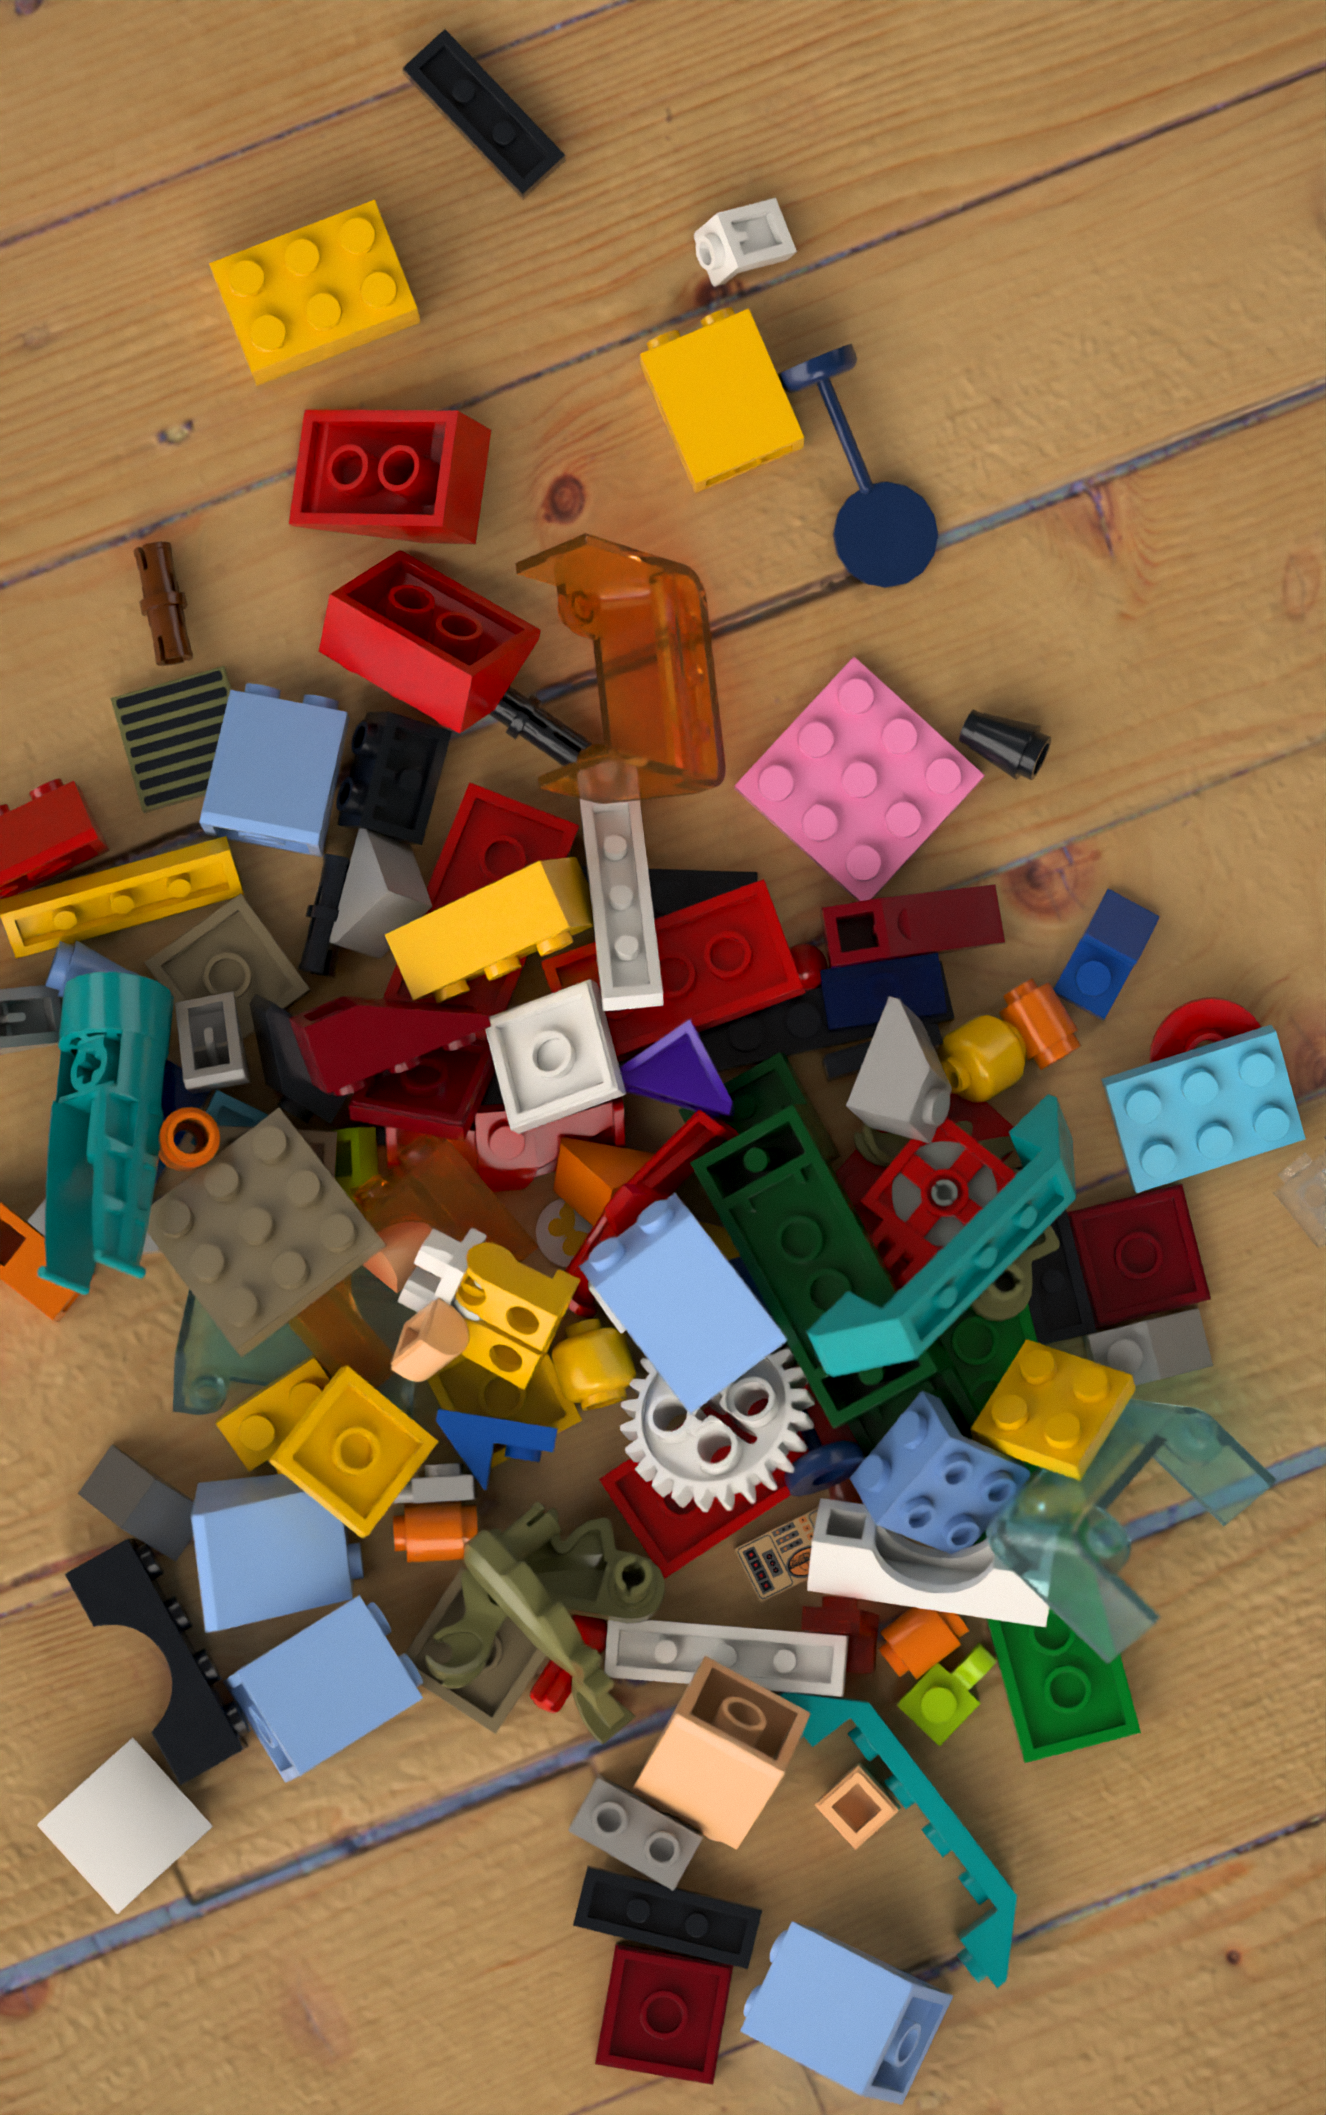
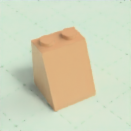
M704 1656L646 1760L631 1792L645 1799L649 1805L658 1811L670 1813L698 1828L707 1838L714 1841H722L738 1849L783 1777L811 1713Z

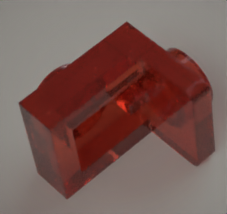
M822 1596V1607H802V1631L849 1636L846 1673L872 1674L875 1672L879 1614L858 1609V1599L850 1597Z

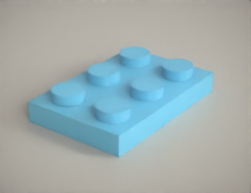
M1272 1025L1101 1079L1130 1182L1136 1194L1306 1139L1278 1036Z

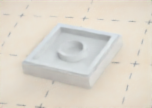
M589 979L489 1017L491 1026L485 1030L510 1130L519 1134L626 1095L606 1014L603 1011L599 987L592 980Z

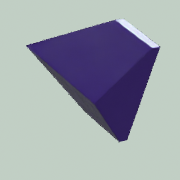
M690 1019L619 1068L626 1092L695 1112L701 1110L725 1121L732 1122L735 1113L733 1102Z

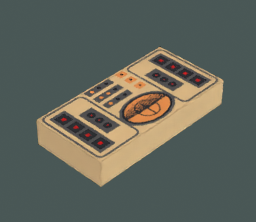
M818 1507L734 1548L760 1603L808 1580L812 1539Z

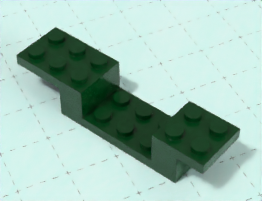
M785 1052L775 1054L724 1083L735 1109L732 1122H726L740 1135L729 1141L724 1140L720 1146L690 1162L780 1331L787 1338V1344L832 1427L837 1428L848 1425L866 1458L917 1396L924 1391L940 1398L960 1434L973 1440L970 1429L980 1415V1411L939 1336L916 1359L838 1376H832L824 1371L807 1331L847 1292L883 1309L899 1292V1289L830 1162L838 1159L841 1155ZM684 1108L678 1110L685 1123L696 1113Z

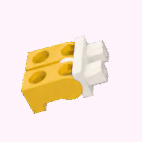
M472 1227L462 1243L433 1228L416 1256L414 1264L417 1266L408 1278L398 1302L416 1312L421 1311L438 1298L454 1307L465 1320L469 1331L468 1345L460 1354L525 1390L550 1348L580 1279L561 1269H558L552 1279L516 1261L511 1252L503 1246L494 1243H484L487 1235Z

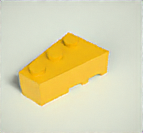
M577 857L543 860L385 934L412 999L419 1000L434 997L437 1005L448 1002L469 992L470 989L466 982L484 974H486L489 981L499 978L520 968V958L537 951L540 956H544L573 943L571 936L594 927L589 885Z

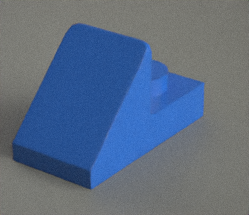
M1107 889L1053 988L1057 996L1104 1021L1132 968L1137 964L1160 916Z
M438 1409L436 1422L484 1490L488 1489L495 1443L506 1445L504 1457L540 1462L542 1451L555 1452L557 1428Z

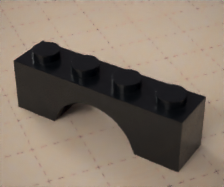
M129 1538L65 1573V1576L93 1627L120 1625L135 1629L149 1637L164 1654L172 1678L171 1698L163 1718L151 1733L179 1784L182 1785L246 1749L248 1745L243 1736L250 1733L251 1730L236 1702L233 1700L225 1705L214 1683L220 1681L222 1677L208 1651L203 1648L196 1652L185 1631L193 1627L182 1603L176 1595L168 1600L156 1580V1578L164 1575V1572L151 1547L146 1543L138 1547L134 1538Z

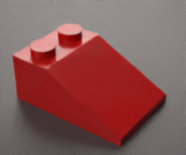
M304 410L289 524L294 527L418 543L476 544L492 430L460 411Z

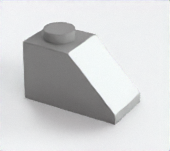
M889 997L846 1106L868 1127L931 1143L937 1126L941 1125L947 1117L950 1107L949 1095L952 1087L922 1021L900 999Z
M1199 1308L1083 1336L1088 1360L1133 1375L1135 1386L1213 1366Z

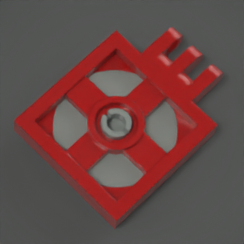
M947 1117L941 1125L937 1126L931 1143L911 1138L860 1200L862 1206L882 1221L870 1238L877 1250L881 1243L890 1250L882 1259L888 1271L894 1267L899 1259H902L909 1265L902 1270L895 1281L896 1286L900 1290L1017 1174Z

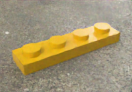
M227 836L0 899V916L15 958L18 959L57 948L60 941L71 944L76 940L89 939L231 899L239 894L244 895Z

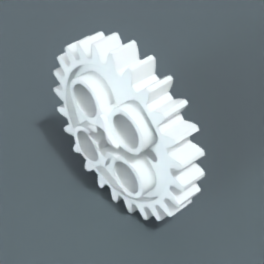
M782 1345L706 1402L719 1414L725 1415L727 1413L743 1431L757 1437V1441L754 1444H748L715 1416L709 1415L707 1417L700 1407L690 1414L650 1360L642 1358L640 1362L649 1375L646 1380L635 1378L629 1383L639 1396L638 1399L627 1400L621 1403L623 1410L634 1419L620 1426V1431L628 1440L633 1441L625 1448V1451L634 1462H640L636 1467V1471L646 1482L653 1480L651 1486L660 1496L665 1497L672 1492V1498L680 1507L684 1508L694 1496L695 1503L703 1512L709 1511L714 1497H718L720 1503L727 1511L732 1510L735 1494L742 1492L751 1504L756 1502L755 1485L760 1482L773 1491L777 1489L772 1472L779 1468L785 1472L793 1473L795 1468L786 1455L789 1451L806 1452L808 1448L796 1433L797 1431H805L814 1427V1423L809 1416L801 1412V1410L811 1407L815 1402L807 1390L801 1389L808 1381L800 1367L794 1368L798 1362L789 1348L781 1350ZM760 1399H769L766 1408L761 1413L747 1416L748 1410L754 1402ZM687 1414L684 1424L679 1429L666 1432L669 1422L674 1417ZM732 1446L728 1457L723 1461L710 1463L714 1452L719 1448Z

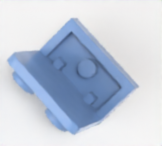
M922 1391L868 1457L863 1460L850 1477V1480L876 1525L946 1553L953 1554L971 1547L1026 1483L1030 1477V1472L1023 1461L963 1437L940 1398Z

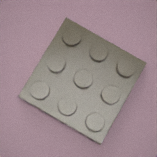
M280 1107L151 1205L147 1230L149 1236L241 1357L386 1247L379 1235Z

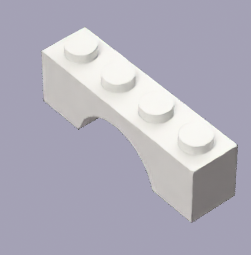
M820 1498L812 1539L807 1591L1046 1627L1059 1534L999 1525L981 1543L949 1554L939 1549L918 1545L894 1531L876 1525L864 1504Z

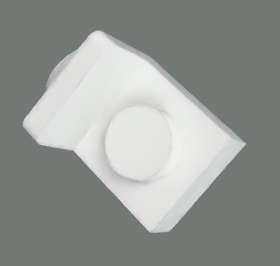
M776 198L716 213L694 233L698 261L707 270L713 286L726 284L740 272L786 261L797 252Z

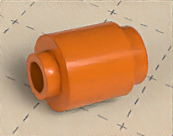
M1031 978L1002 996L1008 1006L1001 1010L999 1015L1003 1021L1009 1022L1020 1032L1026 1045V1059L1028 1061L1034 1059L1040 1070L1047 1068L1081 1046L1074 1034L1078 1031V1028L1049 982L1038 987L1034 979Z
M192 1107L181 1108L171 1113L163 1121L159 1130V1158L166 1166L180 1172L194 1171L202 1167L215 1155L219 1147L220 1133L215 1120L207 1112ZM186 1131L193 1135L195 1148L192 1152L184 1153L176 1147L174 1143L176 1133Z
M461 1500L404 1503L405 1515L393 1516L395 1552L407 1551V1563L464 1560L465 1543L478 1533L476 1505L461 1506Z
M911 1607L880 1631L887 1642L879 1647L878 1650L899 1677L910 1671L917 1680L961 1645L958 1639L966 1634L969 1629L956 1613Z

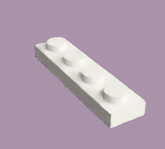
M639 792L580 797L603 1011L663 1006V989Z
M608 1620L604 1672L611 1678L689 1684L704 1656H707L770 1691L844 1696L849 1636L659 1620H645L640 1623H622Z

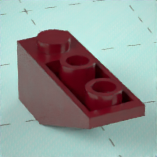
M995 884L883 897L822 907L820 912L830 972L1005 943Z
M352 996L339 997L289 1018L312 1084L326 1094L333 1092L335 1096L351 1094L364 1088L368 1084L367 1077L388 1069L389 1073H399L412 1069L422 1063L421 1055L437 1048L443 1047V1050L451 1051L465 1047L477 1039L476 1032L491 1026L488 1015L473 1006L437 1005V1003Z

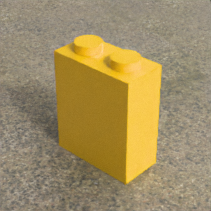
M733 307L718 310L700 321L702 328L683 336L680 335L679 330H672L661 334L647 342L648 351L640 354L641 369L695 493L802 449L805 437L749 308L736 314Z

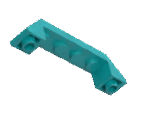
M1047 1094L1009 1132L1023 1169L903 1289L897 1292L883 1309L847 1292L807 1331L826 1373L838 1376L916 1359L1076 1199L1073 1138L1056 1097Z
M782 1691L777 1694L811 1713L800 1739L805 1737L812 1747L851 1718L856 1727L847 1734L869 1762L879 1755L889 1767L893 1775L884 1782L903 1807L907 1810L916 1803L930 1822L921 1830L942 1858L953 1851L967 1869L958 1876L965 1888L979 1906L986 1900H991L994 1906L957 1934L965 1948L956 1955L978 1983L988 1976L996 1988L1000 1987L1007 1981L1017 1895L867 1700Z

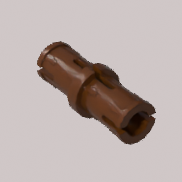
M153 542L145 544L143 547H137L133 551L144 597L139 603L142 615L148 617L154 643L156 664L158 666H170L184 663V660H192L194 656L187 634L183 610L188 604L185 592L179 591L173 565L171 544L169 542Z

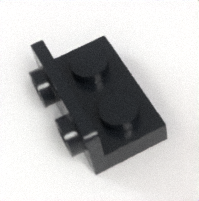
M389 711L367 712L365 719L356 727L352 738L351 748L355 757L350 775L342 782L338 791L336 805L340 813L337 824L348 829H368L411 845H422L452 731Z

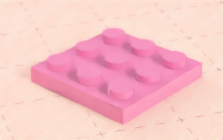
M853 657L736 783L734 789L859 902L871 900L981 782L985 775L858 659Z

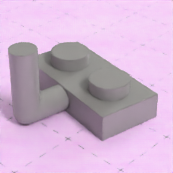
M463 1463L426 1465L425 1477L411 1478L392 1504L478 1498L477 1479L473 1474H463Z

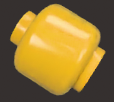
M989 1015L976 1017L948 1033L943 1038V1044L939 1045L938 1050L939 1061L952 1087L951 1092L973 1103L987 1101L1016 1084L1024 1073L1027 1054L1024 1039L1017 1028L1009 1022Z
M599 1319L585 1320L566 1327L567 1338L554 1346L551 1352L564 1398L569 1402L580 1403L583 1411L604 1408L627 1399L626 1390L631 1387L629 1383L636 1378V1371L624 1333H620L614 1327L602 1328Z

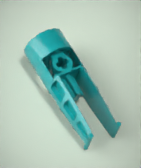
M93 972L78 975L66 983L63 992L58 1047L61 1051L56 1101L52 1102L47 1152L45 1199L46 1267L41 1266L38 1269L37 1275L40 1278L82 1295H87L90 1291V1283L96 1261L139 1279H142L146 1274V1269L139 1264L149 1225L160 1147L158 1135L164 1117L161 1100L165 1061L169 1054L174 997L170 989L158 981L136 974Z

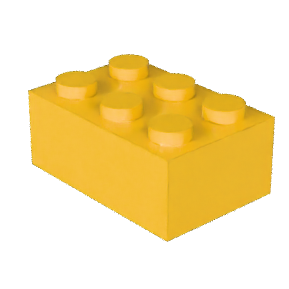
M375 199L209 263L256 386L421 323L418 308Z

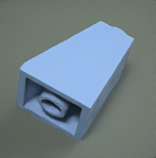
M247 683L244 692L230 690L202 807L200 825L207 836L217 838L227 836L228 840L323 857L349 724L348 713L337 710L339 701L317 695L306 694L304 695L303 703L279 699L281 690L259 684Z
M675 1193L665 1201H657L648 1206L639 1215L637 1222L617 1238L612 1237L598 1244L590 1253L589 1259L579 1266L595 1290L690 1414L787 1341L784 1334Z
M276 1474L197 1484L191 1517L206 1632L224 1630L353 1599L354 1580L364 1579L361 1544H349L348 1527L286 1475Z
M360 1595L223 1681L285 1783L301 1776L423 1699L417 1689L418 1686L423 1684V1680L416 1666L405 1653L400 1656L396 1655L385 1637L391 1633V1628L385 1616L374 1602L366 1605Z
M792 1921L789 1929L783 1931L772 1946L770 1952L771 1967L762 1985H758L746 2001L744 2007L746 2019L740 2031L861 2096L902 2105L953 1995L813 1927Z

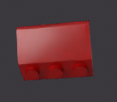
M398 550L329 594L318 652L339 663L346 670L356 673L384 689L394 698L402 700L434 718L442 726L451 728L460 734L496 709L537 644L541 629L402 550Z
M61 778L46 782L29 792L32 801L13 810H10L8 804L0 805V899L26 892L110 851L90 807L75 781L65 785Z

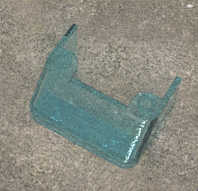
M1130 1398L1081 1481L1037 1466L988 1523L987 1539L996 1556L1107 1663L1112 1661L1160 1619V1616L1117 1575V1572L1123 1567L1130 1556V1540L1124 1528L1106 1511L1151 1458L1156 1460L1223 1526L1261 1496L1277 1480L1213 1417L1199 1408Z

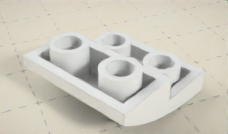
M131 1738L37 1824L117 1914L213 1827L134 1738Z

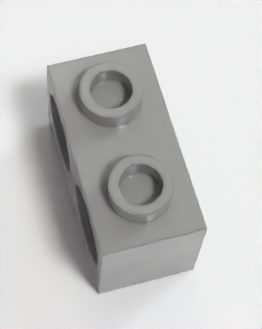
M598 1774L568 1830L673 1891L703 1839V1834L699 1830L669 1813L658 1811L643 1798L601 1774Z

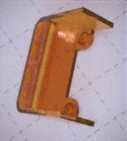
M587 533L515 563L517 575L556 586L558 596L557 609L563 624L576 635L593 640L604 745L594 744L582 749L575 762L538 776L539 788L598 804H610L694 795L719 786L725 778L726 763L707 597L703 583L696 572L685 564Z

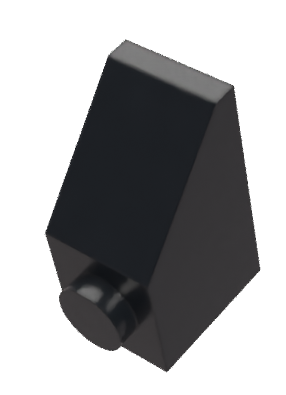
M255 994L249 1005L265 1083L283 1095L277 1106L305 1123H308L314 1114L331 1124L349 1094L343 1096H335L333 1092L326 1094L312 1084L289 1018L293 1017V1015L273 1002Z

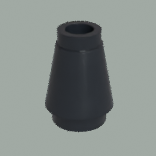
M973 709L962 727L959 742L968 745L970 749L1015 780L1020 776L1033 780L1045 761L1052 738L1041 733V726L981 713Z

